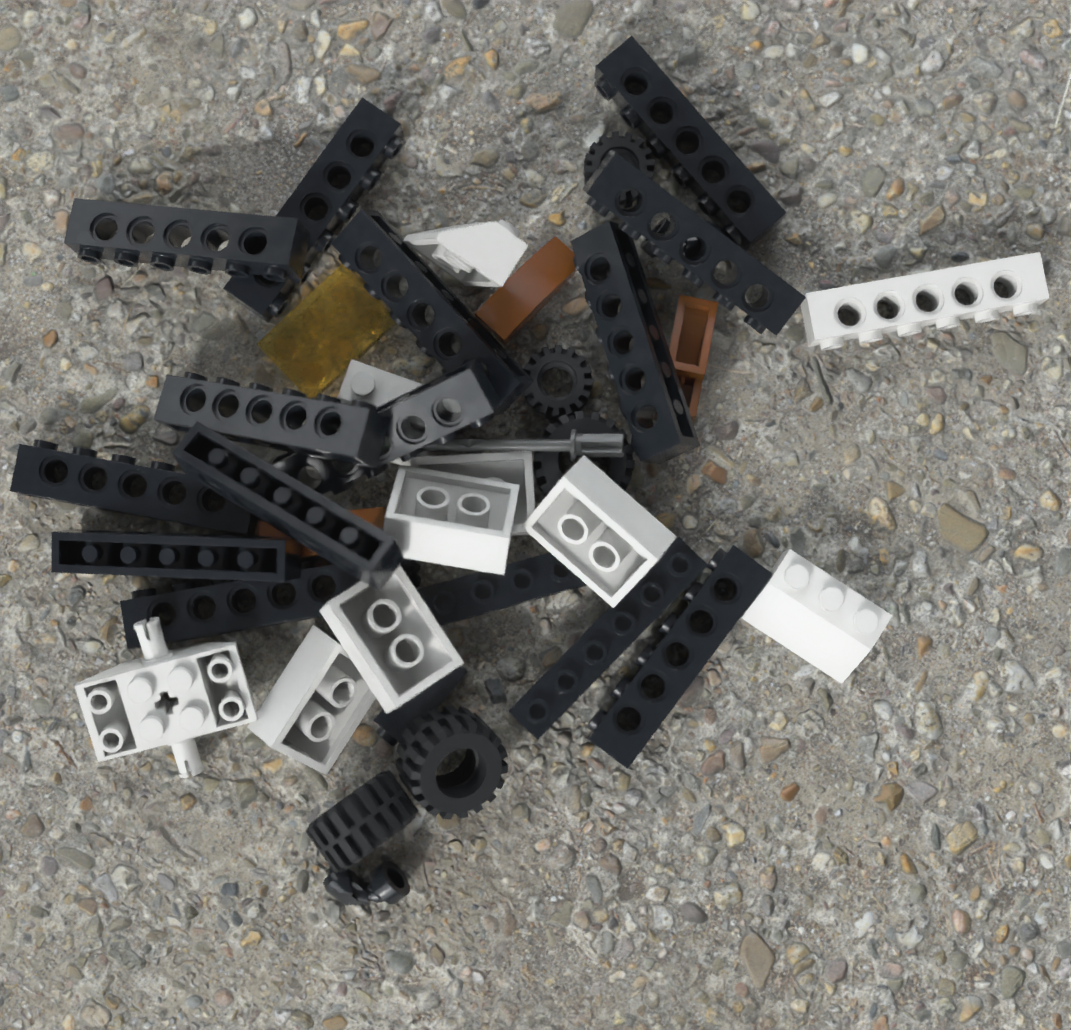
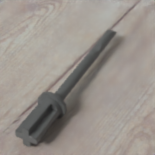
M572 429L571 439H451L441 445H437L433 441L422 446L423 451H571V460L577 462V459L583 455L585 457H623L624 434L578 433L577 429Z

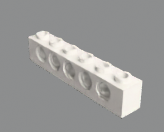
M1036 252L810 292L804 295L806 298L800 306L808 347L820 345L821 350L824 351L844 346L845 340L859 338V343L865 344L883 339L882 334L897 331L898 337L918 334L922 332L921 327L936 324L937 330H944L961 325L960 320L975 318V323L989 322L998 319L999 313L1013 311L1014 316L1028 315L1037 312V306L1050 297L1041 254ZM994 282H1001L1007 287L1009 292L1008 298H1002L995 293ZM955 289H963L969 294L970 305H963L957 301ZM916 296H926L932 303V311L924 312L920 310L916 304ZM877 303H888L893 308V318L885 319L880 316L877 311ZM838 310H850L855 316V325L847 326L841 323L838 318Z

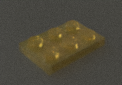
M341 264L270 330L257 345L297 388L307 395V398L316 399L317 394L324 393L347 371L351 359L358 361L397 323L391 318L387 308L370 295L363 283Z

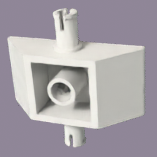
M151 617L149 619L150 622L144 619L133 624L144 657L118 664L76 683L74 687L98 762L163 745H171L179 770V777L188 778L189 771H191L192 776H195L205 770L194 739L195 737L258 721V716L236 642H200L168 650L159 623V617ZM167 692L169 697H177L176 701L165 699L163 693Z

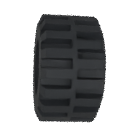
M575 411L574 415L567 417V414L559 417L557 422L554 424L550 423L545 428L544 434L539 439H571L572 429H577L578 433L624 434V456L606 457L607 469L605 474L624 491L627 489L634 470L635 460H633L632 455L634 451L632 445L626 439L628 435L623 428L619 430L615 426L616 422L611 418L606 420L600 417V413L593 411L592 414H584V411ZM535 451L534 475L537 486L544 493L545 497L563 477L559 464L563 451Z
M453 705L444 706L443 712H439L436 707L428 710V717L423 719L419 715L413 720L416 726L412 730L406 728L402 734L406 740L405 743H398L396 750L400 758L395 760L396 768L400 772L398 776L418 804L425 808L429 814L436 816L439 813L443 819L449 820L452 819L454 814L459 819L468 817V811L474 810L475 813H478L484 809L482 804L488 800L491 803L497 797L493 793L496 788L502 789L505 780L501 777V774L508 772V764L504 760L508 757L507 752L501 744V739L475 712L472 714L469 709L461 706L456 710ZM467 748L464 760L454 771L445 775H436L439 764L449 753Z
M390 770L383 771L312 821L306 833L334 872L345 871L411 823L419 810Z

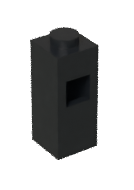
M460 665L393 711L386 714L384 709H382L373 720L380 726L376 730L377 734L393 747L398 742L405 743L406 739L402 736L405 729L412 730L416 726L413 722L414 719L419 715L424 719L429 716L428 710L435 707L437 709L468 673V670Z

